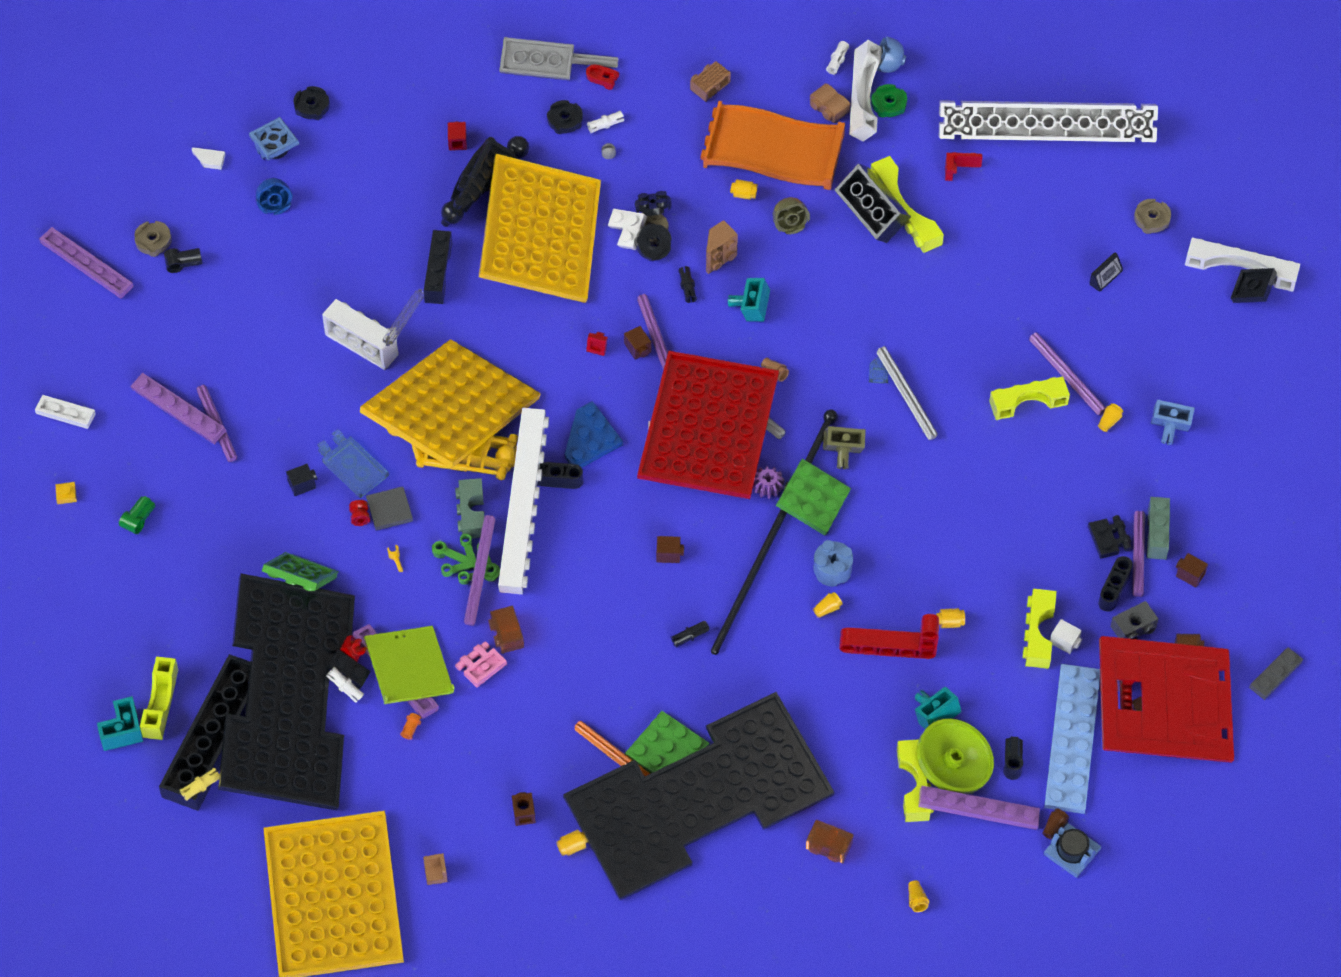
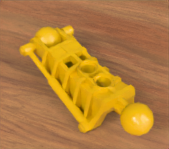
M386 429V430L388 431V433L391 434L392 436H397V435L394 434L393 432H391V431H389L388 429ZM510 434L509 437L493 435L452 469L412 445L416 459V466L419 468L425 465L464 472L473 471L496 475L498 480H504L507 472L515 466L518 436L516 434ZM491 447L498 449L495 453V458L487 456ZM485 466L496 470L485 469Z

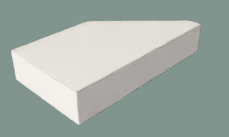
M192 147V154L198 158L204 168L222 170L225 159L224 151Z

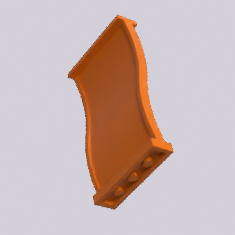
M718 101L717 108L714 107L712 112L714 120L709 123L708 132L710 134L706 135L704 145L706 149H702L701 153L703 168H707L708 165L735 167L782 181L823 186L824 189L831 190L845 134V123L838 122V125L809 123L763 109L740 105L722 104V101Z

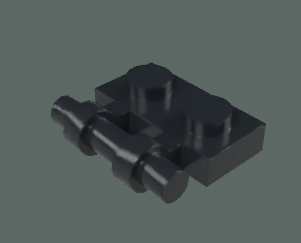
M1119 515L1112 517L1114 524L1109 525L1107 518L1088 523V529L1100 559L1118 555V547L1123 546L1125 551L1132 549L1130 536L1126 534V526ZM1118 532L1120 538L1115 539L1113 533Z

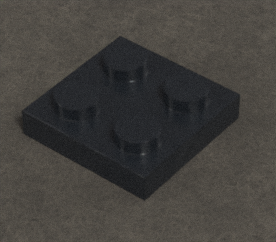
M1274 268L1241 269L1231 295L1233 303L1266 302L1277 274Z

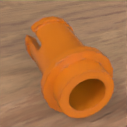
M415 713L407 715V721L400 735L405 739L412 740L417 726L421 724V717Z

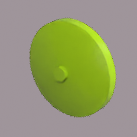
M942 719L930 724L919 737L916 750L919 766L927 779L939 789L972 794L980 790L990 779L994 768L993 753L986 738L972 725L957 719Z

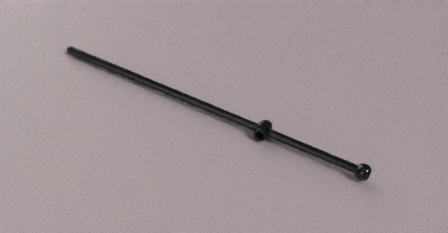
M832 409L825 411L823 415L824 423L805 459L810 464H812L823 442L825 429L838 419L837 412ZM780 509L711 648L713 655L719 652L787 514L782 509Z

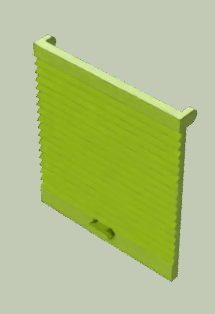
M433 626L364 636L384 704L454 693V684L451 683Z

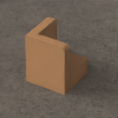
M444 853L424 856L427 885L448 882Z

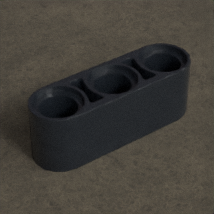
M553 462L540 463L539 469H542L541 481H538L537 486L577 489L582 486L583 469L581 466Z
M1120 556L1116 559L1101 590L1098 604L1103 611H1112L1116 607L1130 577L1133 564L1131 559L1126 556Z

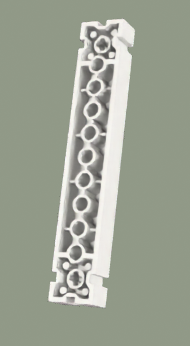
M940 100L939 115L944 117L943 122H939L938 136L940 139H954V134H958L961 139L1135 142V137H1139L1141 142L1157 141V127L1153 125V120L1157 121L1158 106L1156 104H1141V108H1136L1134 103L961 101V105H955V101Z

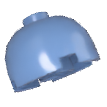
M888 36L883 38L879 44L882 47L881 62L877 71L884 73L894 72L900 65L905 63L906 55H904V48L894 38Z

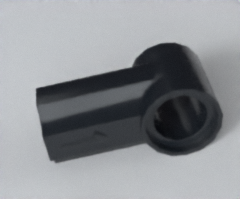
M174 248L168 249L164 253L166 268L170 273L180 272L183 267L202 264L200 248L185 251Z
M1011 736L1005 739V765L1003 772L1005 777L1010 780L1018 779L1022 772L1023 740L1019 739V737Z

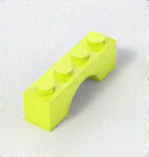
M1063 376L1058 378L1052 377L1048 380L1033 381L1029 384L1014 385L1010 388H999L991 391L989 403L995 420L1014 417L1016 407L1027 400L1040 401L1050 409L1068 405L1070 394Z
M1033 589L1032 596H1028L1027 607H1030V613H1026L1025 624L1029 625V630H1025L1024 641L1027 642V647H1023L1022 656L1023 659H1026L1025 666L1045 669L1050 667L1052 642L1041 635L1038 626L1043 621L1053 618L1056 591Z
M156 657L152 672L151 697L148 707L143 710L140 723L143 738L163 740L179 671L176 659Z
M903 740L897 743L898 766L911 773L917 783L911 792L904 795L903 809L905 822L929 821L930 813H934L932 809L918 807L921 786L931 787V783H927V778L917 760L918 740Z

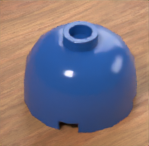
M268 178L259 184L256 190V203L263 213L279 215L291 206L293 196L289 186L283 180Z

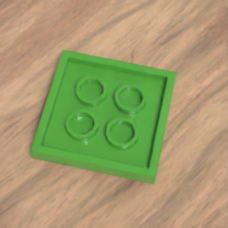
M801 459L775 506L825 536L851 488L806 460Z
M287 552L266 562L262 568V572L268 573L269 577L282 578L286 580V583L301 585L308 591H315L336 579L338 574L337 570Z
M661 711L625 754L632 760H636L637 764L651 774L709 746V742Z

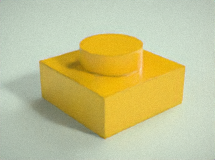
M75 482L55 484L57 504L77 502Z

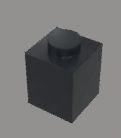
M308 464L286 471L287 481L294 496L316 488L315 480H317L314 469L310 470Z

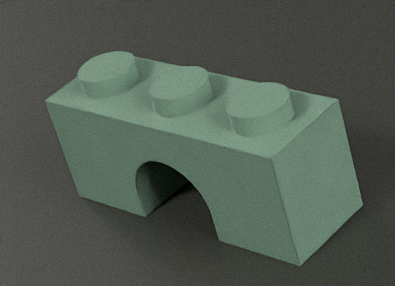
M482 478L459 480V488H455L456 499H460V504H456L457 516L461 515V520L458 521V532L469 534L472 539L480 538L485 517L484 511L477 512L471 510V508L475 505H484Z
M1150 497L1147 523L1149 525L1147 558L1164 560L1167 558L1169 550L1170 498Z

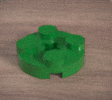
M885 84L879 86L876 92L872 94L871 104L879 117H894L905 112L907 95L903 89L896 88V85ZM887 99H890V100L893 101V102L888 103V102H886V101H887Z

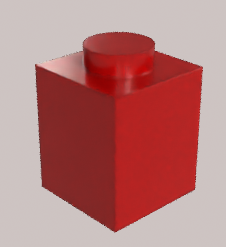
M448 122L449 151L467 150L466 122Z

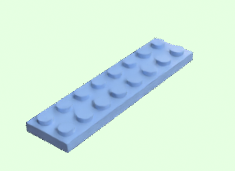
M1061 664L1044 806L1046 809L1055 810L1058 808L1062 811L1085 814L1100 669Z

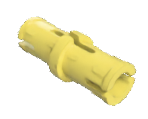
M212 768V770L200 778L197 776L194 778L195 781L180 789L182 796L188 801L200 791H206L208 786L219 780L220 774L215 768Z

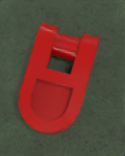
M597 64L590 65L586 69V77L590 82L602 85L608 90L613 89L614 81L620 75L616 70Z

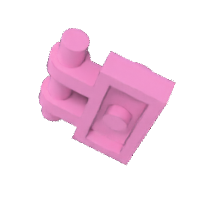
M486 641L481 645H476L471 653L467 656H462L460 661L455 664L459 671L464 667L467 668L464 671V676L476 688L507 665V661L494 648L488 653L486 652L490 648ZM478 656L481 657V658H480L479 660H477L475 663L472 662V661H473L474 659H476Z

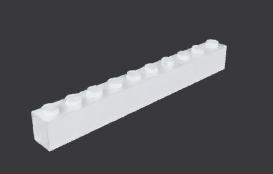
M522 408L498 583L499 592L523 595V588H527L528 576H525V573L530 568L528 552H532L533 546L530 535L534 534L535 523L532 520L533 516L537 515L535 498L539 499L540 487H537V483L542 478V469L539 468L540 463H544L542 446H546L547 434H544V430L549 426V417H546V412L542 409Z

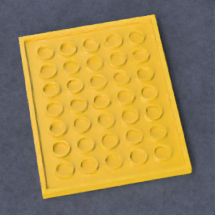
M496 154L479 277L586 303L588 299L601 180Z
M450 339L360 406V413L452 469L520 415L522 408H529L539 400L541 393Z
M385 811L264 827L279 977H306L404 963Z

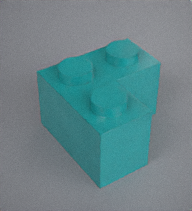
M133 696L113 701L116 718L97 723L104 751L143 742Z

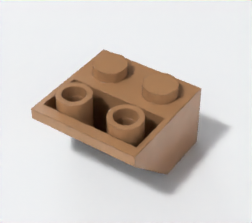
M724 220L709 229L706 250V272L708 274L718 270L723 264L732 261L737 256L738 234Z

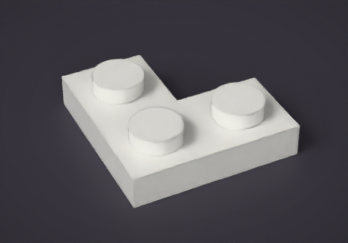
M613 209L608 226L613 229L622 230L617 244L620 248L636 250L634 239L638 231L645 225L647 219L645 214Z

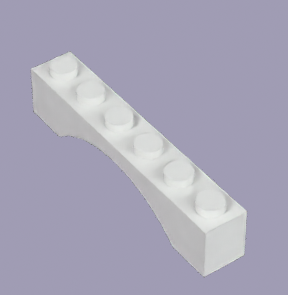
M869 40L854 51L849 135L863 142L877 132L878 120L871 109L870 94L875 73L881 62L882 47Z
M1196 238L1191 239L1185 266L1202 270L1220 265H1232L1246 269L1274 268L1277 274L1273 286L1291 292L1294 291L1300 264L1293 261H1286L1273 256H1266L1257 252H1249L1236 247L1233 248Z

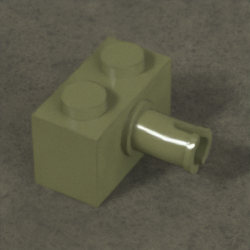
M831 426L825 429L823 450L838 452L837 469H841V467L849 469V453H861L864 450L866 429Z

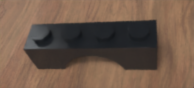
M433 230L424 285L425 303H444L447 263L452 251L451 231Z

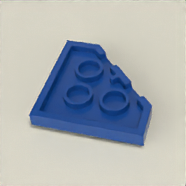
M592 401L576 410L565 451V459L569 464H576L583 468L623 446V440Z

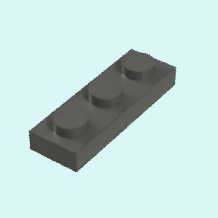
M1287 647L1250 684L1249 688L1265 700L1302 664L1303 658Z

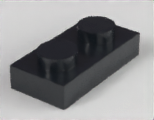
M339 649L334 653L327 665L329 669L335 667L346 678H350L351 682L358 689L363 686L371 672Z

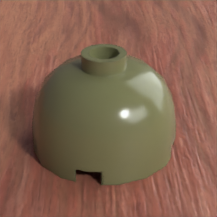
M793 197L780 200L772 212L773 222L777 230L789 235L802 231L807 220L808 222L810 220V213L805 204Z

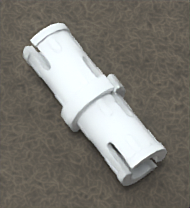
M840 41L835 52L832 53L831 61L826 68L829 74L835 75L840 64L844 62V56L849 49L847 42Z
M621 111L608 116L602 115L597 120L587 122V126H590L588 130L590 133L604 128L609 129L614 124L624 122V118H622L624 116Z
M335 667L326 675L327 678L339 687V691L347 694L355 703L364 695L351 682L350 678H346Z

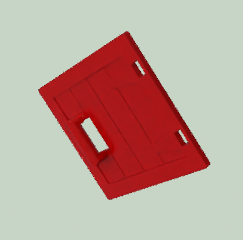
M1101 636L1099 638L1102 749L1104 751L1228 763L1234 761L1229 649ZM1219 671H1224L1225 681L1219 680ZM1117 680L1120 683V709H1118ZM1134 682H1141L1142 711L1132 710V685ZM1222 729H1227V739L1222 738Z

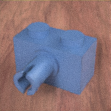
M1157 399L1153 409L1151 424L1164 427L1161 443L1165 444L1167 442V445H1172L1175 429L1188 432L1192 424L1194 407Z

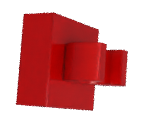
M598 331L596 334L589 333L586 352L604 356L608 337L604 336L605 333Z
M351 635L346 637L340 650L357 662L360 655L366 652L367 647L362 648L360 646L362 640L355 639Z

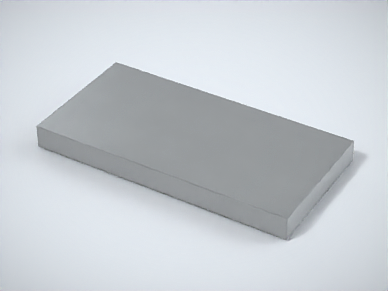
M504 37L499 72L570 81L574 45Z

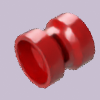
M365 500L352 501L349 504V511L352 514L350 516L351 524L355 526L368 524L370 522V516L367 512L368 503Z

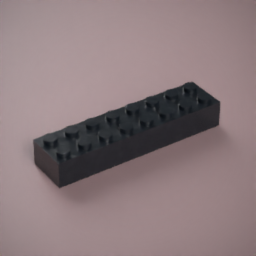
M228 655L159 785L162 798L199 811L212 784L206 788V791H200L188 801L184 799L180 789L195 781L194 778L197 776L200 778L212 770V768L219 772L225 717L227 714L245 717L250 661Z

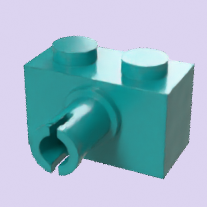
M747 278L744 295L728 296V298H731L728 299V306H741V311L746 321L765 320L770 288L765 278Z
M943 687L932 697L924 690H920L922 695L919 693L915 695V700L921 704L915 709L919 725L924 729L938 720L953 719L962 712L958 697L947 687Z

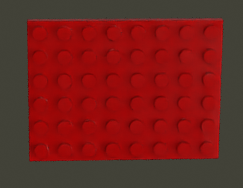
M668 351L637 479L751 499L779 370Z

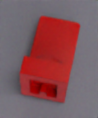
M946 152L945 181L953 180V174H957V167H981L983 155L977 153Z

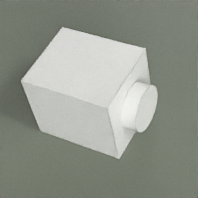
M1061 619L1052 632L1050 641L1052 645L1071 654L1073 649H1078L1082 642L1080 638L1082 630Z

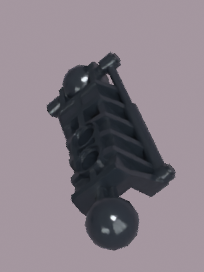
M514 136L509 139L506 148L496 142L493 137L486 139L459 176L450 198L451 201L443 205L441 209V224L448 227L450 224L461 221L464 212L466 213L486 191L490 190L496 154L515 159L522 158L529 152V142L522 136Z

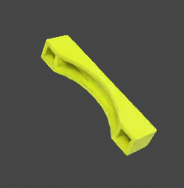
M891 156L871 163L873 173L911 216L904 225L906 232L914 238L915 245L918 248L920 247L923 253L943 245L944 234L936 222L918 214L904 201L898 187L899 168Z

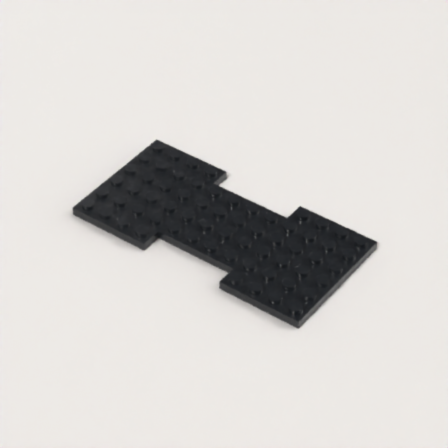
M240 574L232 646L251 650L245 717L227 714L225 717L218 790L337 811L339 808L344 735L325 732L329 678L326 675L330 671L327 665L334 653L341 649L346 637L352 635L355 595L324 589L308 591L298 584L292 585L283 581Z
M777 692L706 725V730L713 740V744L647 776L643 775L636 760H633L563 794L564 800L581 831L584 833L588 844L619 900L691 866L693 862L687 854L685 846L752 813L755 814L764 830L834 796V790Z

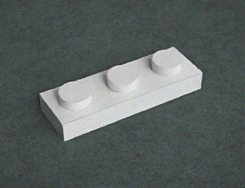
M42 395L35 408V412L38 415L86 429L89 428L96 414L93 409Z

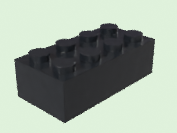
M857 164L835 188L836 193L876 240L887 243L911 218L908 212L867 166Z

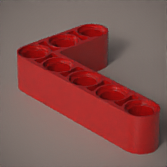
M935 614L923 615L920 633L843 628L840 632L839 649L844 653L932 659L936 656L940 619Z

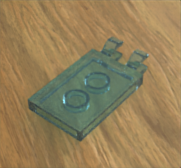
M338 429L332 433L334 436L333 441L339 445L338 447L331 450L324 440L317 445L320 448L318 449L319 453L324 456L322 462L359 498L363 497L389 476V472L351 436L346 439Z

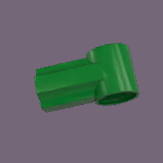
M141 496L130 511L122 514L119 526L135 535L139 534L144 527L146 518L155 508V503L150 498Z

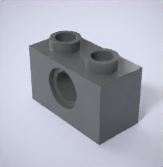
M1144 601L1112 617L1110 627L1118 638L1138 639L1144 634H1150L1155 631L1158 617L1148 603Z

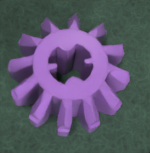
M766 466L765 470L759 468L753 485L754 492L760 493L761 498L764 495H767L768 499L771 495L777 497L778 492L783 490L784 478L781 471L776 472L775 467L772 470L768 466Z

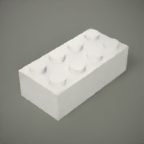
M335 299L322 314L325 335L378 367L386 370L398 356L395 332L381 326L376 320L369 319L361 311L350 308L347 303Z

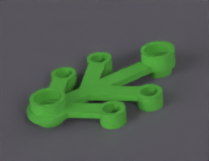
M463 534L460 537V544L464 547L466 556L447 548L446 543L442 541L435 542L432 545L434 557L443 558L447 556L460 562V564L456 565L443 564L441 567L442 575L449 577L454 573L460 572L458 574L460 584L466 585L472 581L473 573L469 574L465 571L474 568L476 562L471 545V536ZM488 555L484 579L495 581L500 576V568L497 564L491 562ZM466 576L467 579L463 580L461 577Z

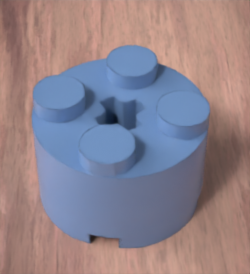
M824 541L814 554L813 571L817 580L831 587L837 586L840 583L844 584L849 580L853 565L851 548L840 542Z

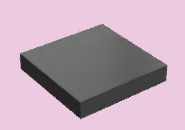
M403 486L366 496L376 531L413 521Z

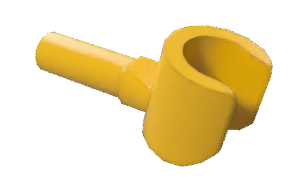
M395 545L396 551L391 552L388 547L389 558L394 560L398 571L403 572L399 559V547Z

